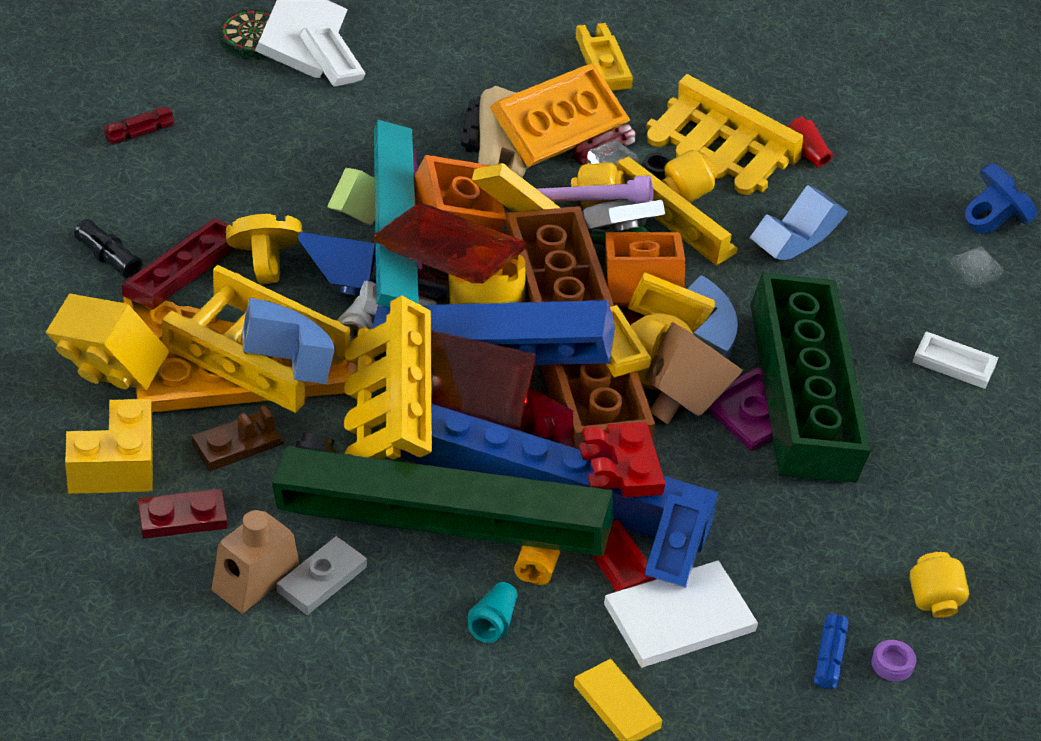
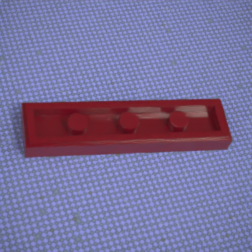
M213 218L122 284V296L150 309H155L236 249L229 246L226 240V227L230 224Z

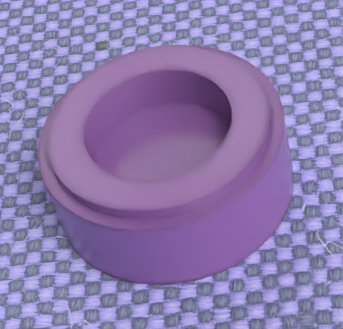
M885 640L875 647L871 663L874 671L882 678L889 681H903L912 675L916 665V655L912 648L904 642Z

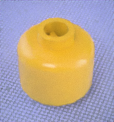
M689 150L665 165L666 178L662 179V182L691 203L714 189L718 173L713 161L706 153L700 154L697 151Z
M612 162L584 164L580 167L578 176L571 179V187L626 184L623 170L618 171ZM611 200L580 201V204L583 208H588L602 202H610Z
M933 552L923 555L911 569L909 578L915 605L923 611H932L933 617L942 618L955 615L958 612L957 607H960L968 600L969 589L964 567L959 560L950 557L948 553Z

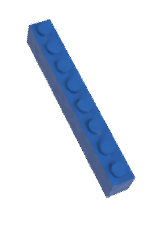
M431 404L432 452L419 458L401 450L400 458L422 465L590 487L587 478L588 474H594L591 460L582 459L579 449ZM663 476L666 483L663 495L622 498L620 488L607 489L612 490L614 520L619 519L625 529L654 538L656 537L669 493L710 505L697 550L698 552L702 551L713 522L718 492Z

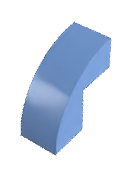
M807 185L783 220L766 214L750 236V239L776 259H791L825 239L843 220L848 211L822 191Z
M701 275L687 289L715 300V307L710 317L694 332V336L730 360L738 328L735 309L725 293L717 285Z
M249 298L242 329L243 352L292 359L294 380L326 384L335 350L328 334L315 322L292 309L272 302Z

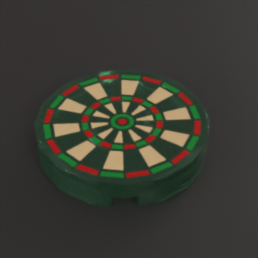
M248 9L230 14L222 21L219 28L221 46L229 54L241 59L248 60V56L257 57V60L270 58L256 52L255 49L271 12Z

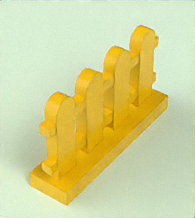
M688 74L679 81L678 99L672 97L668 101L667 108L669 109L658 121L651 118L647 123V141L650 145L663 147L671 142L677 146L676 157L689 150L697 151L700 154L706 153L716 167L718 173L716 179L730 174L735 177V190L743 195H750L756 190L764 192L768 187L766 179L777 167L784 170L788 163L794 165L801 159L802 134ZM690 120L697 123L687 136L679 133ZM719 136L725 138L726 141L716 152L708 149ZM748 151L756 155L745 168L737 165Z
M401 295L390 301V313L386 315V322L371 330L366 327L358 330V337L351 340L345 349V358L358 365V371L351 374L344 385L345 393L357 399V406L349 410L344 419V428L357 435V442L351 444L344 454L376 459L388 457L395 460L401 457V450L419 458L432 452L431 310ZM386 351L385 357L372 363V358ZM386 386L385 392L372 398L373 392ZM386 421L385 428L371 434L372 428Z

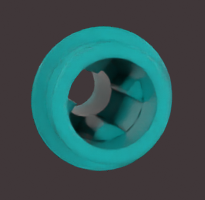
M506 582L497 583L494 588L470 609L468 613V629L479 641L492 643L507 634L518 597L516 589L511 584Z

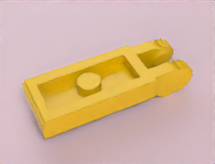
M606 23L597 24L596 37L590 36L586 25L577 26L576 39L586 64H595L611 91L632 89L633 76L615 36L611 35Z

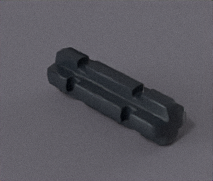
M478 96L477 100L471 99L468 103L461 137V146L466 148V152L480 150L479 106L481 96Z

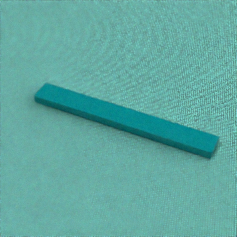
M377 120L374 128L376 304L390 308V301L401 295L419 303L413 140L411 128Z

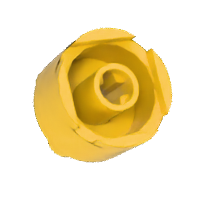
M477 248L465 251L466 258L456 261L455 255L449 260L450 304L527 302L525 259L520 254H518L517 260L509 257V250Z

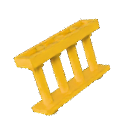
M219 265L213 269L214 296L191 319L172 310L162 319L163 344L170 352L294 413L305 404V381L294 380L292 366L287 367L272 360L273 356L243 352V345L238 343L242 339V329L249 298L260 299L287 307L315 322L328 334L335 348L333 355L340 359H346L345 349L350 338V328L339 321L332 320ZM227 304L245 312L224 335L205 327Z

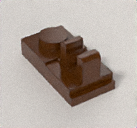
M266 405L260 407L259 413L247 416L244 412L238 416L237 421L228 422L192 435V445L209 471L284 444L283 439L274 428V416Z

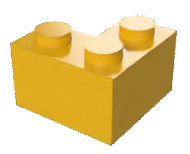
M151 399L109 400V430L66 431L65 465L68 494L153 491Z

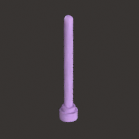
M650 175L635 176L634 180H628L627 184L537 189L552 202L628 199L629 202L638 204L653 201V183Z

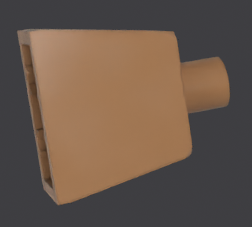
M672 322L645 378L647 382L662 391L651 406L650 411L666 424H669L681 405L695 415L700 416L743 370L689 331Z
M253 510L246 513L243 517V524L222 539L218 545L212 591L240 613L246 612L276 588L277 582L300 565L294 534L265 511Z

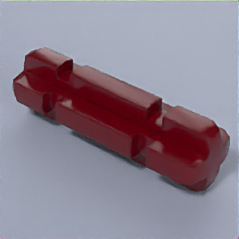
M161 107L153 110L152 113L146 112L124 119L121 123L114 122L104 127L106 140L111 144H117L125 141L126 137L133 139L157 130V127L161 129L170 127L174 124L173 114L170 108Z
M624 124L615 128V131L610 130L588 140V142L585 141L576 145L573 157L581 165L588 164L595 160L594 157L599 159L620 150V145L626 147L633 144L636 132L629 124Z

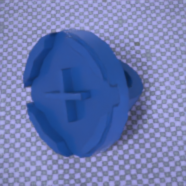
M990 163L980 170L979 174L988 188L978 195L967 206L965 211V219L973 230L984 234L992 232L1012 215L1026 225L1037 217L1038 211L1030 197L1026 193L1024 194L1023 191L1019 194L1018 188L1015 186V180L1003 168L995 163ZM992 210L986 218L977 219L982 212Z

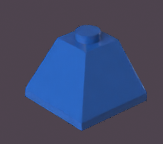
M299 232L298 240L331 284L340 285L339 293L360 296V290L364 281L374 283L370 278L376 259L375 243Z

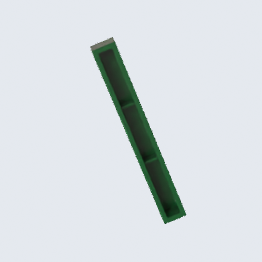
M287 447L272 481L277 509L297 514L596 556L604 555L614 520L612 490L312 449Z

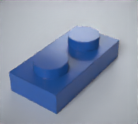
M671 493L668 494L645 570V576L684 588L687 587L710 505Z

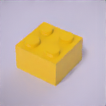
M70 293L45 332L57 345V352L71 360L79 368L77 372L82 378L98 384L100 381L112 383L124 390H127L129 387L147 390L170 351L129 304Z

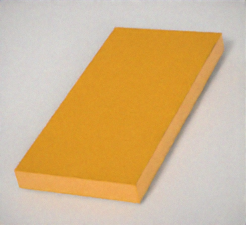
M594 63L500 99L490 107L528 168L573 149L576 145L585 141L588 142V140L610 130H615V128L630 121Z

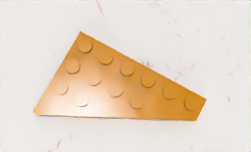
M123 296L124 303L130 305L162 343V319L171 310L190 319L200 310L190 306H178L169 301H164L155 309H150ZM217 314L205 327L224 335L235 323L218 319ZM242 339L238 342L243 345ZM170 351L147 390L135 388L137 399H151L152 412L270 401ZM333 355L327 383L321 384L305 381V397L345 393V382L351 374L358 371V365ZM272 358V360L287 367L292 366V359Z

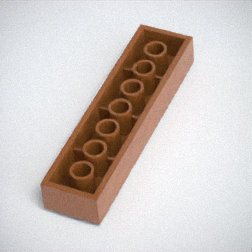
M580 206L507 213L504 249L509 250V257L518 260V254H520L525 259L527 302L608 300L610 307L614 306ZM606 364L540 365L550 398L573 410L574 448L579 449V444L585 443L582 434L583 428L599 427L605 432L607 424L647 422L653 440L655 422L637 371L613 377Z

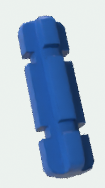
M830 613L825 619L814 677L815 685L820 688L825 687L826 689L833 690L837 687L848 628V620L844 615L837 616L834 613Z

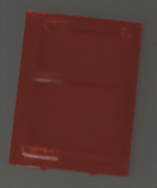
M422 202L414 205L375 233L373 237V242L386 246V249L476 284H483L523 252L527 244L525 241Z
M431 330V404L520 431L536 354Z

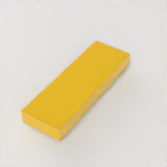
M503 163L474 169L471 181L512 212L560 208Z

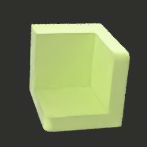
M345 168L328 204V208L345 213L367 225H372L375 220L374 177L361 170Z

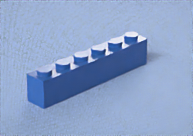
M608 300L421 305L431 310V367L606 364L610 362L615 324ZM377 307L372 329L386 322V315L390 313L389 307ZM386 351L376 356L375 360L377 361L385 357Z

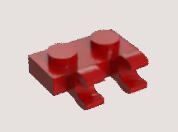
M647 422L607 424L605 432L599 427L583 428L582 434L585 443H580L579 449L582 459L591 460L594 474H588L587 477L590 487L600 489L620 488L622 498L663 495L666 483Z

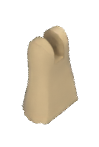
M493 86L490 89L484 90L480 97V150L478 163L485 165L503 163L523 178L527 166L490 109L496 101L513 95L515 92Z

